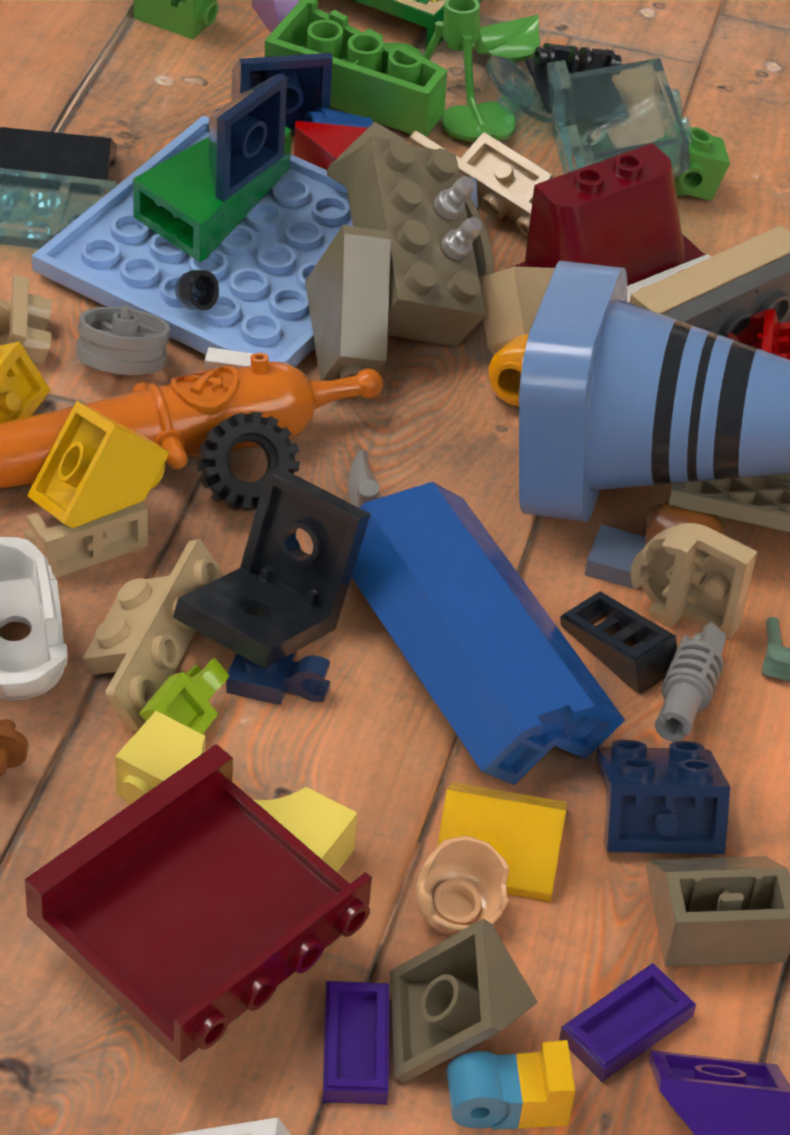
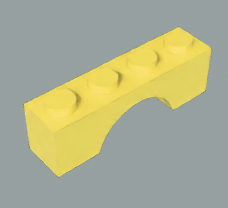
M155 711L115 756L116 794L123 797L128 804H132L204 753L205 735ZM304 787L282 798L254 800L336 872L340 870L355 850L358 813L308 787Z

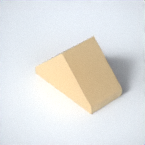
M511 267L479 277L486 314L483 321L487 347L492 353L498 352L512 338L530 333L555 268Z

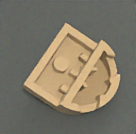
M685 523L675 525L654 536L636 555L631 565L632 585L634 589L642 585L645 593L652 601V605L649 608L650 614L665 626L672 628L681 616L702 627L712 622L727 635L726 639L730 640L740 628L757 551L701 524Z

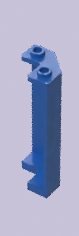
M429 482L365 502L359 507L371 515L352 579L483 773L515 785L554 746L587 759L625 721L624 717L462 497L434 482Z

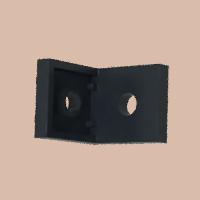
M279 466L267 471L240 568L179 597L173 618L266 669L336 629L371 514ZM298 528L306 531L311 537L313 543L312 554H307L300 548L296 538Z

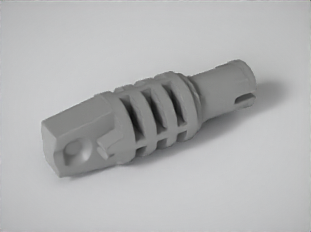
M709 622L704 626L702 632L696 633L692 638L688 635L682 638L663 680L661 692L665 701L654 726L657 733L668 741L678 742L684 739L685 734L688 736L696 714L705 710L710 704L723 671L722 651L727 635L712 622Z

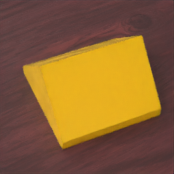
M451 782L446 790L437 847L444 840L462 836H469L488 842L506 860L509 867L507 875L508 895L551 902L567 802Z

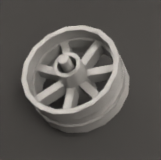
M123 305L121 308H94L84 311L79 316L78 330L80 337L77 339L75 352L76 358L83 364L119 376L151 374L161 371L166 366V344L169 342L170 327L169 323L161 317L132 309L131 306Z

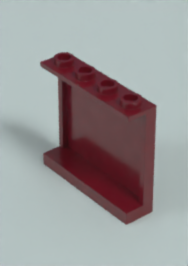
M217 744L25 879L27 917L180 1063L198 1048L204 1050L213 1046L224 1035L231 1022L248 1009L255 1011L261 1008L272 997L279 984L295 972L301 974L309 970L319 960L326 947L342 935L349 937L356 933L366 922L370 914L369 903L372 877L364 872L352 883H349L232 782L233 757Z

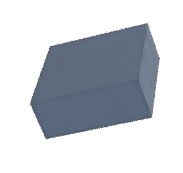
M601 524L587 559L585 575L633 588L631 565L636 555L645 546V536Z

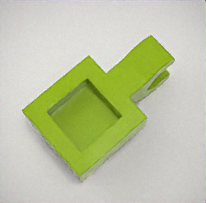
M214 658L209 661L203 670L198 665H195L186 674L182 671L171 675L139 714L147 721L155 711H158L203 734L218 716V712L208 701L226 682L229 674Z

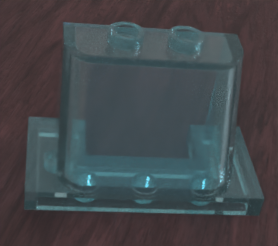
M660 58L570 74L565 60L547 63L553 138L564 174L650 143L655 144L669 157L672 163L674 178L689 170V145L692 144L689 118L687 116L681 117L682 102L678 88H670ZM602 129H605L617 148L592 152L591 145H582L581 141L585 135L589 134L595 142L601 137Z

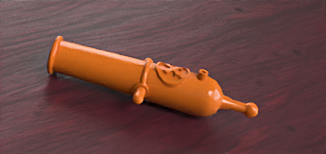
M255 353L250 357V366L237 369L232 366H223L200 373L175 377L171 379V384L160 387L155 383L147 384L140 382L133 387L132 393L86 403L85 405L166 449L170 453L165 462L173 469H181L187 464L188 458L202 455L198 452L201 444L206 441V435L223 420L235 414L260 412L262 417L268 418L272 416L279 420L277 425L281 429L287 427L292 433L288 437L290 440L299 436L313 419L315 409L335 400L361 396L365 399L374 398L382 391L384 383L379 372L367 368L359 371L356 376L331 381L309 380L302 371L286 362L269 361L267 354ZM73 407L0 423V489L34 483ZM244 441L236 444L231 451L257 447L259 445Z

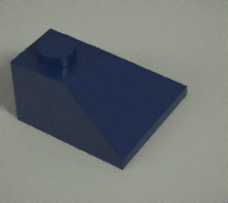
M319 53L239 59L232 69L231 100L279 73L286 76L285 126L292 130L291 136H295L296 121H304L308 111H316L318 107L330 109L332 54Z
M279 73L238 95L209 116V160L217 199L223 202L284 157L286 76Z

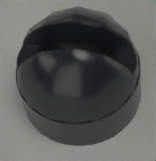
M188 271L176 282V299L183 307L190 310H209L215 305L219 296L218 281L210 271Z

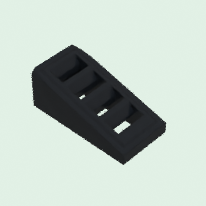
M597 592L560 616V623L563 628L623 682L636 691L643 693L666 677L677 649L676 635L603 592ZM604 616L607 618L597 626L593 625V623Z

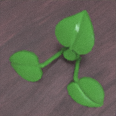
M446 0L444 3L443 22H435V32L424 55H422L420 50L409 44L384 43L393 49L403 46L430 60L443 36L450 49L464 52L467 105L453 106L445 110L441 123L445 132L454 138L475 142L483 132L496 140H506L514 134L516 120L508 107L495 101L476 104L472 49L476 50L478 54L487 53L491 59L499 62L525 61L526 57L533 58L536 47H540L539 18L537 14L479 28L480 3L478 0Z

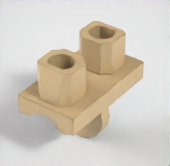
M14 274L11 282V298L6 302L0 300V345L20 341L32 362L42 366L51 346V332H47L45 329L52 312V300L29 294V278Z

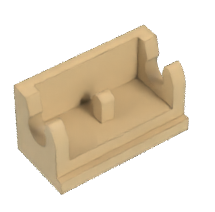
M143 502L76 528H71L63 523L47 528L37 513L25 516V520L31 529L24 531V539L30 541L47 558L48 565L51 566L52 574H54L55 578L148 547V510Z

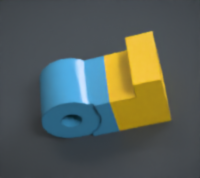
M567 1040L542 1042L540 1052L496 1055L483 1051L465 1053L453 1059L447 1066L452 1118L458 1125L467 1128H492L493 1130L569 1125L576 1090Z

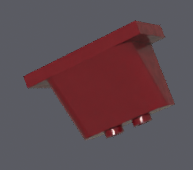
M650 143L535 184L525 262L512 267L555 268L559 261L621 267L626 270L627 286L705 254L682 234L671 160L655 144Z

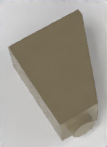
M343 225L305 281L320 380L331 381L356 376L359 371L366 368L379 372L387 362L391 249L389 231Z

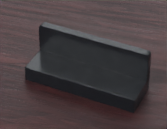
M0 127V185L105 195L108 190L110 163L116 164L117 144L112 138Z

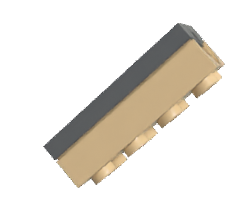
M780 225L763 234L756 235L750 240L726 251L719 252L713 257L689 268L682 269L652 285L639 289L631 294L629 303L724 337L729 332L737 336L741 331L750 326L749 318L751 315L767 309L775 308L779 323L789 322L790 231Z

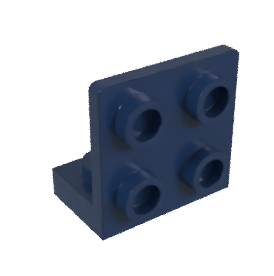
M617 740L612 743V747L601 746L597 748L596 760L608 787L604 845L607 852L725 855L730 785L710 750L704 749V746L699 743L689 741L673 742L669 748H647L645 743L635 740Z

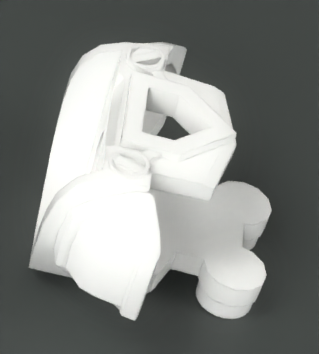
M0 537V628L10 622H22L31 628V633L19 641H8L0 636V700H27L42 695L54 687L62 677L64 667L67 665V646L63 639L58 585L54 574H52L51 566L48 565L47 558L30 541L18 537Z

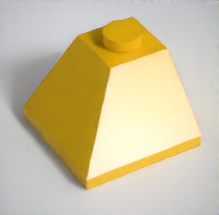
M76 401L27 496L63 524L76 528L143 502L150 489L157 486L162 479L165 471V460L170 452L139 433Z

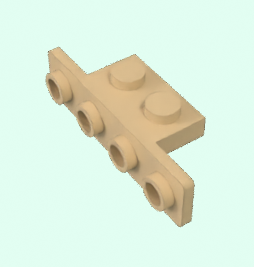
M414 131L409 137L412 145L434 150L444 149L417 131ZM483 132L461 158L456 156L460 178L464 176L476 178L477 197L481 200L484 207L500 219L507 216L515 221L517 227L528 237L534 185L552 179L553 175Z
M201 539L188 542L169 576L150 579L137 578L126 582L118 591L117 599L103 623L97 628L95 637L82 658L93 675L116 672L106 689V697L131 732L138 731L146 722L139 713L167 678L174 674L196 633V630L173 618L178 598L224 576L218 563L213 559Z

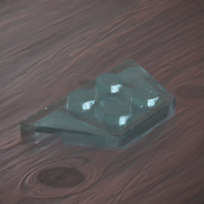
M0 168V244L40 249L117 186V181Z

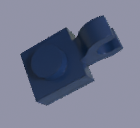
M296 651L264 669L236 653L228 671L229 677L226 680V693L281 705L285 693L295 694L313 702H324L330 688V681L325 679L330 667V661L314 655L303 657L300 661H297Z

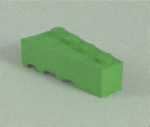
M300 0L265 40V57L319 53L332 54L330 108L362 117H370L373 122L404 131L410 135L417 131L425 137L428 136L444 115L447 69L403 46L394 49L387 46L383 42V35L370 28L365 32L348 25V17L340 12L333 10L327 14L318 9L317 0Z

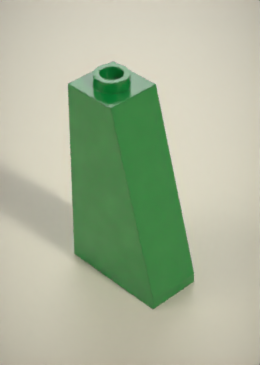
M285 126L284 157L224 202L215 196L209 160V137L133 178L134 218L198 262H202L212 254L290 169L292 130Z

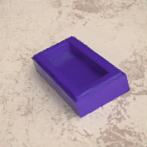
M652 963L561 1027L559 1040H567L569 1050L603 1082L691 1019L694 1015L696 1003Z
M326 981L322 1102L387 1105L389 1090V983Z

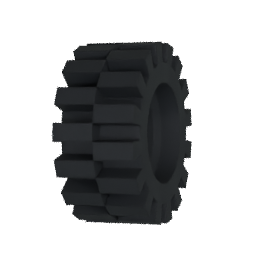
M260 412L235 414L212 428L206 435V441L200 446L198 453L202 454L201 461L197 462L198 472L202 471L204 479L201 480L204 488L209 487L214 493L211 497L217 502L223 501L227 504V508L233 510H256L267 471L278 466L293 474L299 471L300 461H295V453L299 452L297 443L291 444L288 437L292 433L288 428L281 429L277 425L279 420L272 416L268 418L262 417ZM249 441L256 443L266 453L268 459L267 470L264 476L256 482H244L238 479L230 469V452L240 442Z

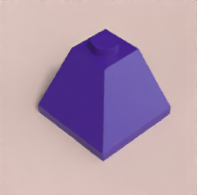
M650 1050L649 1064L659 1091L694 1135H790V1085L777 1064Z

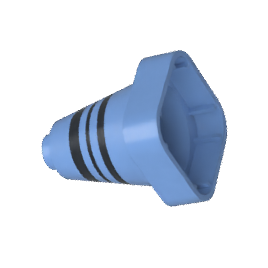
M559 261L531 327L521 370L519 390V502L523 514L588 522L593 513L599 492L604 489L790 474L789 359L628 303L627 273L625 268Z

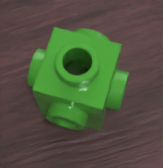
M672 125L666 140H661L657 147L671 160L676 195H690L712 201L730 166L723 138L712 136L701 128L691 127L687 129Z

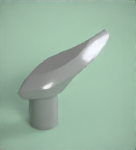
M365 450L357 452L348 479L350 503L358 508L365 502L381 498L379 485L370 471L368 453Z

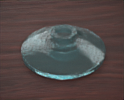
M492 56L487 61L486 69L489 77L500 93L497 101L506 112L511 115L514 114V116H518L521 112L533 119L546 123L556 120L558 116L547 113L529 72L513 61L501 56Z

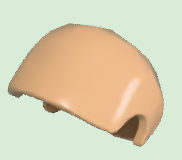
M469 836L444 840L427 857L419 871L416 893L421 915L426 917L427 923L440 934L449 936L455 935L483 918L494 925L502 916V911L509 902L507 898L509 867L506 860L488 842Z

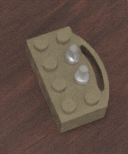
M370 136L344 169L353 226L390 232L388 335L457 347L486 316L479 277L494 273L493 254L488 233L474 202L470 198L475 185L474 181L467 176L460 178L456 154L446 149L439 148L434 150L412 145L401 139L389 140Z

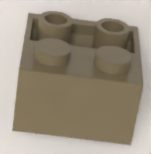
M766 856L647 861L646 869L665 967L787 962L790 952V877L787 867Z

